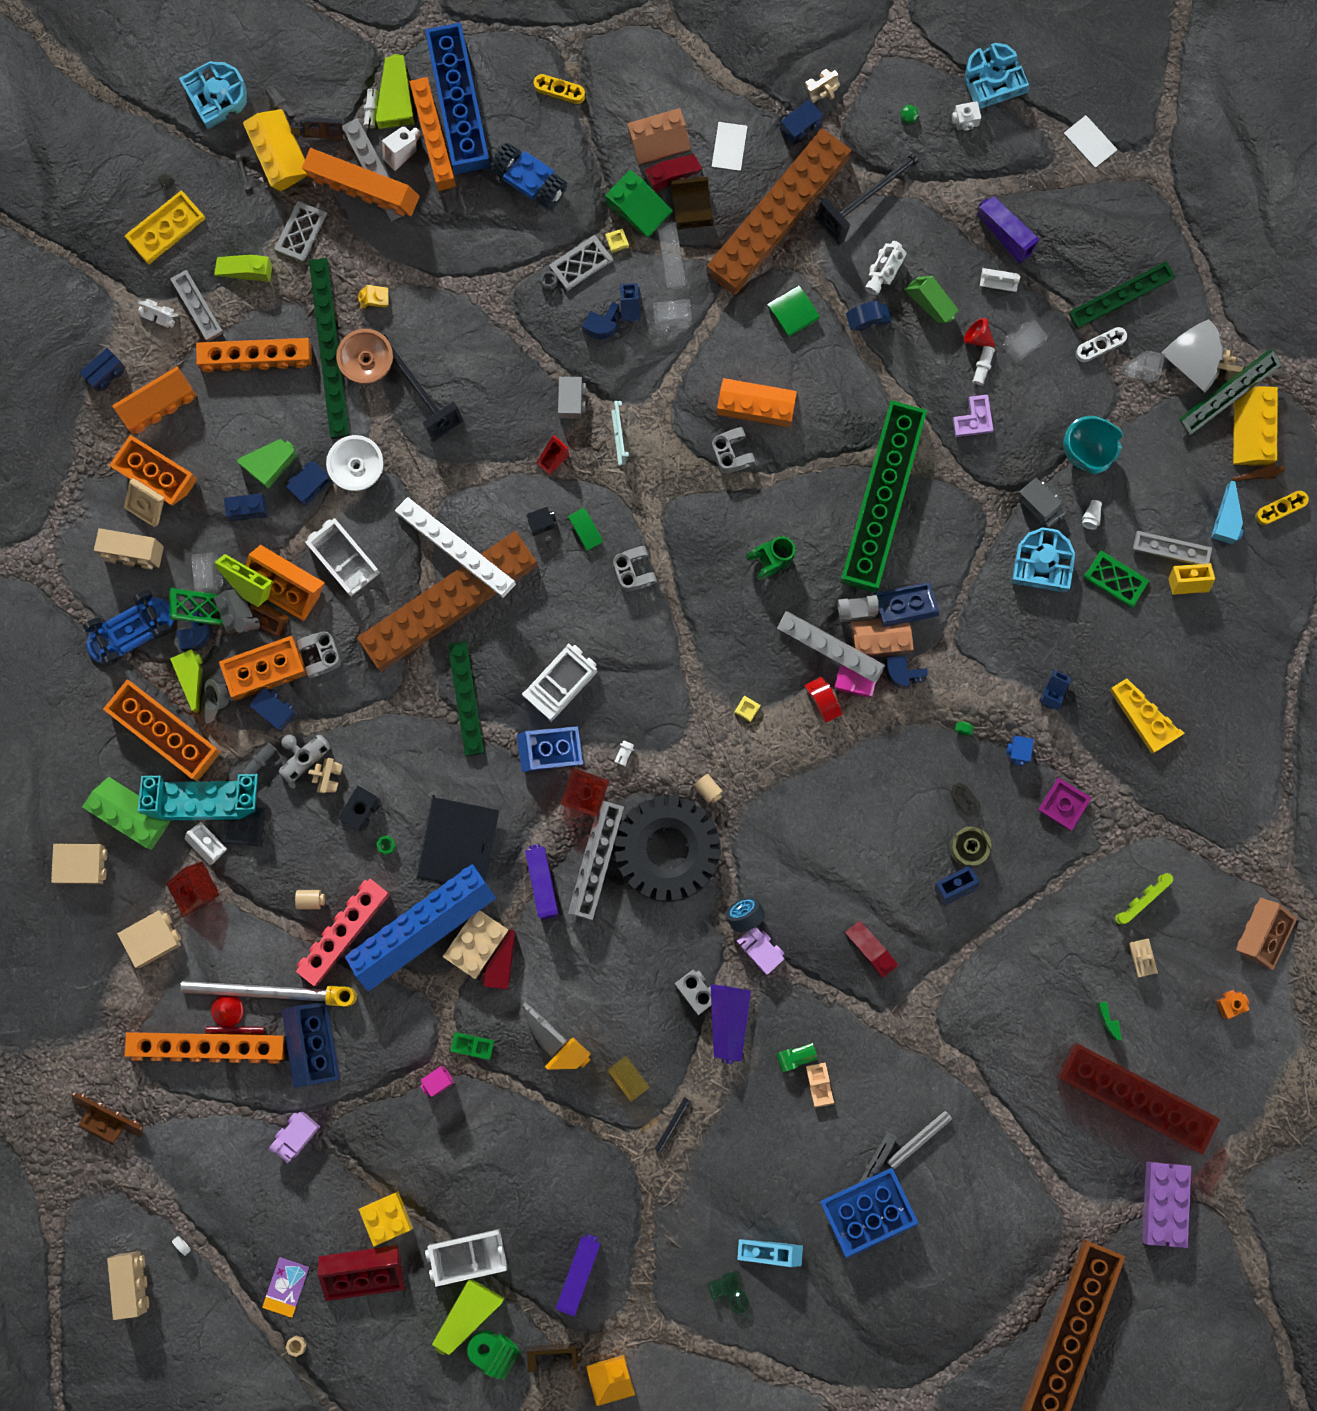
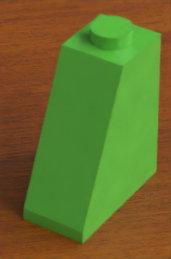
M933 276L917 277L904 289L938 323L951 322L959 311Z
M279 439L240 457L237 463L269 489L298 455L295 452L296 448L289 441L284 442Z

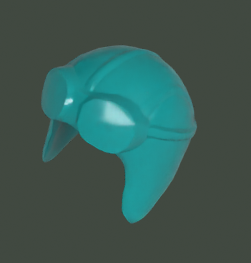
M1084 416L1075 420L1068 427L1063 440L1064 452L1073 465L1086 470L1090 474H1097L1108 469L1112 462H1115L1122 447L1119 440L1122 438L1123 433L1117 426L1097 416Z

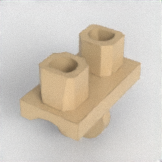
M827 69L821 72L819 81L816 82L814 79H810L805 83L812 103L826 96L829 100L833 99V92L840 87L838 73L836 71L831 73Z
M1225 350L1222 363H1219L1217 368L1218 375L1216 379H1218L1220 369L1226 370L1224 378L1226 381H1229L1243 370V367L1228 364V362L1235 363L1236 357L1230 356V350Z
M332 758L324 759L322 772H320L321 764H316L315 770H309L308 774L313 775L312 783L317 784L320 777L317 788L318 793H334L337 790L338 782L330 781L329 777L330 773L340 775L342 765L333 762L334 759Z
M1149 938L1129 943L1137 978L1158 973Z

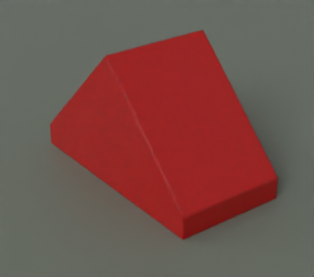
M554 435L536 463L550 475L569 456L568 447Z

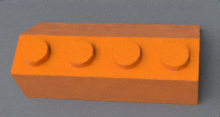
M176 366L115 403L112 407L132 434H138L143 432L145 427L151 423L159 422L166 414L174 413L179 406L192 402L197 395L186 377Z
M723 378L717 415L790 428L797 391Z
M132 435L127 438L109 465L130 480L134 478L165 497L164 501L172 506L187 496L198 480L191 472Z
M262 545L258 546L248 555L245 566L273 581L267 600L304 621L319 599L324 582Z

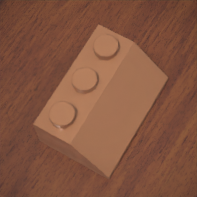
M680 108L627 123L628 135L638 166L691 150L686 124Z
M881 618L850 621L853 648L871 658L911 654L914 650L909 622L883 627Z
M1260 898L1254 907L1250 920L1246 924L1242 938L1238 941L1236 951L1244 957L1270 970H1274L1297 917L1281 904Z

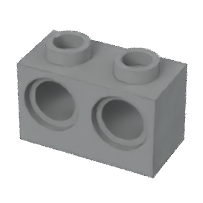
M693 969L678 980L675 985L699 1015L711 1006V986L707 988L703 983L706 980L699 970L695 972ZM688 978L696 979L697 986L694 989H689L686 986ZM701 993H705L709 997V1002L705 1005L698 1002V996Z

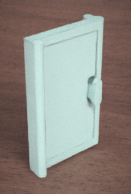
M614 401L615 410H612L611 413L618 465L621 466L626 465L625 457H628L629 453L624 451L619 413V406L622 405V401Z

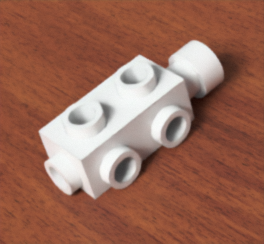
M892 241L891 244H885L884 248L879 250L878 259L875 264L870 266L869 276L872 279L865 286V290L870 294L878 295L881 290V284H891L907 254L899 242Z

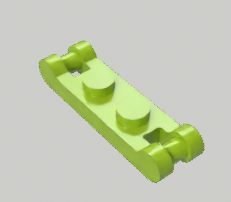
M1169 873L1160 875L1156 885H1149L1143 891L1145 895L1140 899L1136 897L1129 903L1130 908L1126 912L1118 913L1115 916V922L1123 925L1131 921L1173 882L1172 875Z

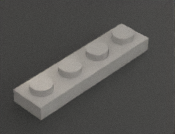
M185 270L172 277V283L206 341L209 342L223 334L221 327L188 271Z
M1137 531L1132 551L1197 565L1209 564L1212 547Z

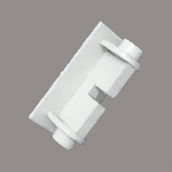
M982 268L980 286L1017 292L1020 276L1016 273Z
M146 299V301L138 302L143 305L138 309V314L141 317L154 321L156 315L158 316L156 323L166 328H172L175 323L173 317H179L178 314L173 313V309L165 306L163 308L159 307L157 302Z

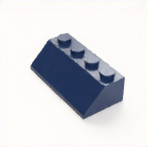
M326 1002L283 1009L282 1016L294 1088L340 1080Z

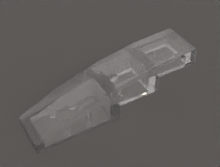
M676 222L662 223L658 227V235L667 290L686 288Z

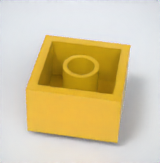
M399 1191L359 1208L373 1247L413 1229Z

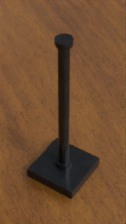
M914 154L909 155L905 162L840 212L827 198L823 199L820 202L815 220L840 245L845 241L851 225L844 217L910 166L916 165L918 163L917 157Z
M392 347L393 361L433 414V416L423 422V425L432 442H435L464 422L461 413L454 401L439 411Z

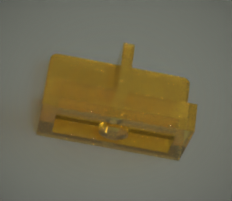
M626 1056L607 1070L630 1102L649 1089L648 1084Z

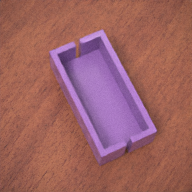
M1146 1161L1143 1243L1188 1248L1191 1166Z

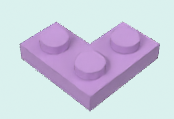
M988 395L969 397L971 415L953 417L955 437L992 433L993 424Z

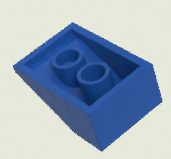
M578 726L525 731L517 734L522 773L583 764Z

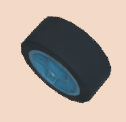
M746 897L736 901L726 912V919L735 932H745L755 928L762 922L765 916L762 905L755 897Z

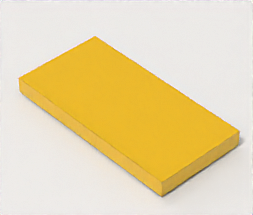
M181 190L124 237L149 265L206 218Z

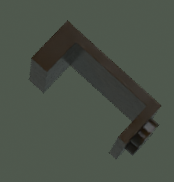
M695 176L693 179L677 178L675 181H671L676 230L713 226L708 177Z
M577 1343L529 1346L527 1350L528 1372L537 1371L539 1366L538 1355L572 1353L573 1370H575L578 1364H581L582 1349L578 1348Z

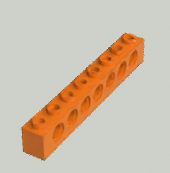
M126 1032L125 1056H131V1060L143 1061V1057H150V1061H162L163 1057H170V1061H182V1058H190L189 1062H202V1058H209V1062H221V1058H227L230 1063H241V1059H248V1063H260V1059H268V1063L280 1064V1060H286L287 1041L286 1036ZM147 1041L151 1044L149 1052H145L143 1048L144 1043ZM165 1042H169L171 1045L168 1053L163 1050ZM185 1042H188L191 1046L188 1053H185L182 1049ZM207 1042L210 1045V1051L205 1054L202 1051V1045ZM224 1043L230 1046L227 1054H224L221 1050ZM244 1043L248 1044L250 1048L247 1054L241 1052V1046ZM263 1044L269 1046V1052L266 1055H263L260 1050Z

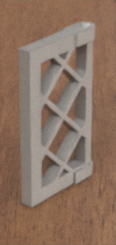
M297 201L274 250L304 262L327 213ZM301 209L307 212V215L297 218ZM319 216L317 223L313 225L311 217ZM309 218L312 226L301 230L299 221ZM297 223L299 231L289 234L293 224ZM313 229L309 239L305 241L303 233ZM301 234L304 242L293 246L291 237ZM289 238L291 247L284 248L283 245L286 239ZM305 245L301 254L296 253V248Z
M594 235L551 263L549 267L557 275L565 290L569 291L611 263L613 258ZM593 243L596 246V251L585 250ZM582 252L581 261L570 260ZM584 253L594 254V262H583ZM597 255L605 258V260L596 264ZM566 262L565 271H560L557 267ZM569 263L580 265L578 273L568 272ZM582 265L592 267L584 274H580ZM567 275L577 277L570 283L566 280Z

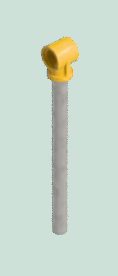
M182 981L181 993L325 1001L326 1005L345 1007L353 1005L357 1000L356 991L350 987L327 986L325 990ZM345 991L350 994V999L347 1002H344L341 998L342 993Z

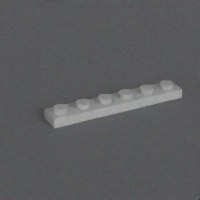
M358 118L343 125V132L362 168L388 177ZM390 208L388 211L385 210L390 221L401 217Z
M785 611L777 629L874 683L878 681L885 667L884 664L790 612Z

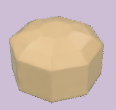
M294 1336L287 1341L286 1350L289 1355L297 1357L305 1352L307 1344L303 1337Z

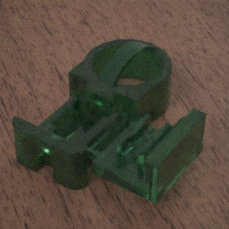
M738 1270L724 1273L722 1278L707 1282L712 1301L718 1299L717 1296L724 1294L725 1297L727 1296L726 1294H729V1304L735 1313H744L748 1309L749 1299L745 1290L741 1289L737 1276L740 1273ZM739 1295L746 1299V1307L744 1309ZM734 1297H736L739 1310H736L732 1305Z

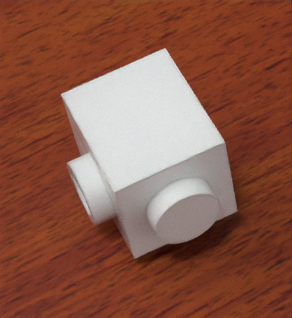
M977 101L955 106L954 113H952V122L956 124L957 130L963 129L967 131L979 126L981 114Z

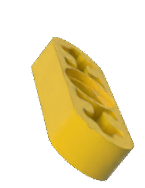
M544 74L537 75L534 79V88L540 94L574 104H580L585 99V90L578 84ZM545 81V85L539 87V83ZM561 85L565 89L562 93H557L554 91L555 87ZM579 91L580 95H578L577 98L574 97V94H576V92Z
M1296 491L1266 505L1256 513V521L1260 525H1268L1292 514L1307 505L1309 501L1308 495L1303 491ZM1297 497L1303 499L1301 504L1300 502H1297L1291 505V502H1293ZM1279 503L1286 505L1287 511L1285 513L1278 511L1277 505ZM1273 511L1274 514L1270 515L1267 519H1262L1261 515H1263V512L1267 514Z

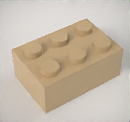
M99 528L94 551L107 563L115 564L118 561L123 562L125 566L134 567V564L141 565L143 569L153 570V568L160 567L164 546L152 537Z
M478 911L468 919L443 957L474 979H478L509 933V930L482 911Z
M141 1251L117 1254L107 1258L113 1320L138 1317L146 1313L147 1308H149V1298L145 1295L147 1278L143 1274V1268L145 1267L144 1255L142 1256Z

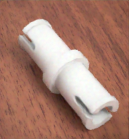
M372 89L367 90L363 126L368 128L369 121H371L370 128H375L379 91L374 89V96H372Z
M989 346L983 347L980 360L976 363L977 369L972 380L974 384L984 385L987 372L991 369L990 363L995 352L994 348Z

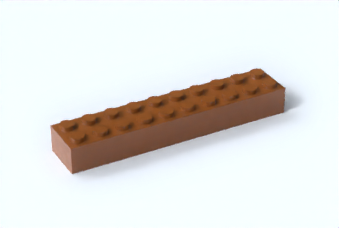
M822 128L708 263L706 274L736 295L850 159L851 149Z
M516 531L481 553L483 557L514 581H517L538 567L536 559ZM462 566L359 635L357 639L380 672H382L497 593Z
M1083 1239L1021 1411H1071L1126 1256Z

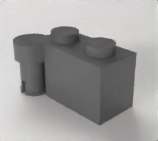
M1035 478L1019 491V500L1038 519H1041L1040 522L1045 528H1050L1057 521H1061L1067 516L1062 508L1061 498L1057 494L1050 492L1048 485L1044 481L1040 482Z
M226 590L214 598L227 633H242L259 629L260 622L255 623L259 620L252 618L247 600L243 599L236 590Z

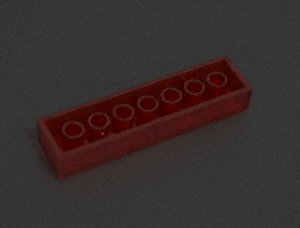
M1078 1043L1072 1044L1056 1076V1079L1197 1154H1204L1220 1121L1218 1117Z

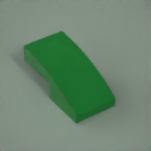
M584 507L568 516L587 551L603 542Z
M1096 1003L1097 1011L1105 1030L1113 1040H1122L1119 1020H1110L1108 1003Z
M454 1032L450 1051L490 1060L494 1040Z

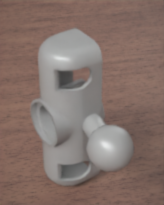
M288 734L282 738V746L285 749H291L295 754L279 769V774L286 782L293 783L330 750V744L322 735L315 736L312 741L308 742L301 749L297 746L296 738L293 735ZM325 746L327 749L321 754L318 750ZM307 754L309 755L308 761L300 762L301 755ZM296 772L298 775L291 779L289 776Z

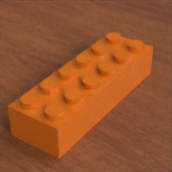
M313 148L309 149L302 169L307 173L306 176L313 179V182L322 186L325 183L329 185V188L337 192L341 189L345 191L346 195L353 198L356 196L361 197V200L368 204L374 202L381 209L388 211L390 208L394 210L395 214L402 217L405 215L412 216L420 197L407 184Z
M128 679L103 708L109 715L197 782L222 752Z

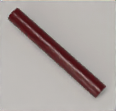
M206 1026L205 1034H265V1027Z

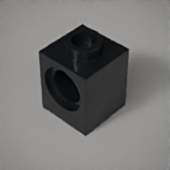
M548 506L526 514L534 536L555 528L554 522L557 520L554 512H549Z

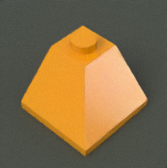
M571 1038L545 1068L547 1070L577 1069L579 1066L584 1068L591 1060L589 1058L591 1053L575 1038Z
M625 1355L586 1365L596 1406L635 1396Z

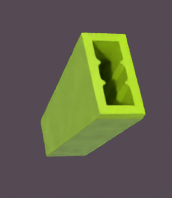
M394 54L390 57H385L376 114L378 129L415 124L404 55Z
M469 1279L432 1343L435 1346L434 1350L442 1355H450L502 1304L505 1298L477 1281Z

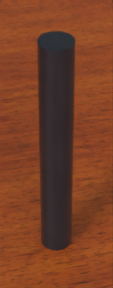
M684 1097L655 1147V1150L662 1153L691 1101Z

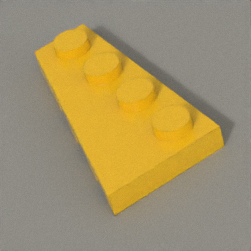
M1128 679L1109 689L1152 754L1185 734L1181 729H1177L1168 717L1157 710L1158 707L1153 703L1151 704L1145 698V695Z

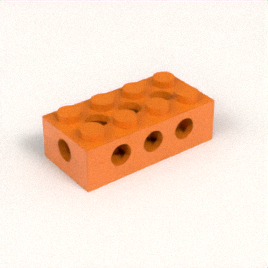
M293 636L219 661L230 696L235 701L257 694L263 688L268 690L307 676L304 662ZM285 658V663L279 666V660ZM263 665H267V669L264 672H260V668ZM249 671L248 677L242 679L243 673Z

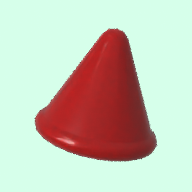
M980 318L975 321L965 333L964 342L966 344L994 348L995 342L988 325V320Z
M221 995L216 998L212 1005V1017L220 1026H235L243 1017V1003L237 996Z

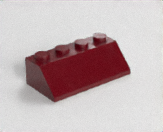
M398 1245L318 1257V1278L325 1301L405 1290L402 1260Z

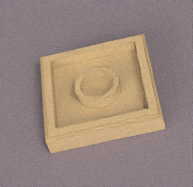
M132 478L129 481L124 508L153 527H156L159 524L165 497Z

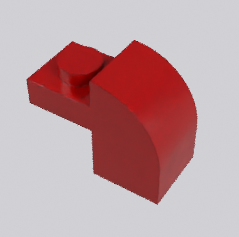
M822 677L805 685L806 691L813 699L817 711L825 723L843 715L828 683H825Z

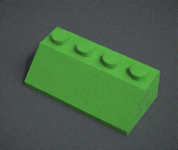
M110 777L92 791L82 806L150 850L153 849L171 820L162 821L138 813L139 795Z

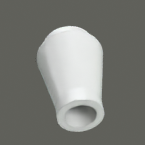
M1091 501L1081 519L1083 527L1094 530L1100 525L1102 506L1100 501Z

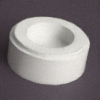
M177 1236L172 1241L184 1256L191 1251L190 1247L181 1237Z

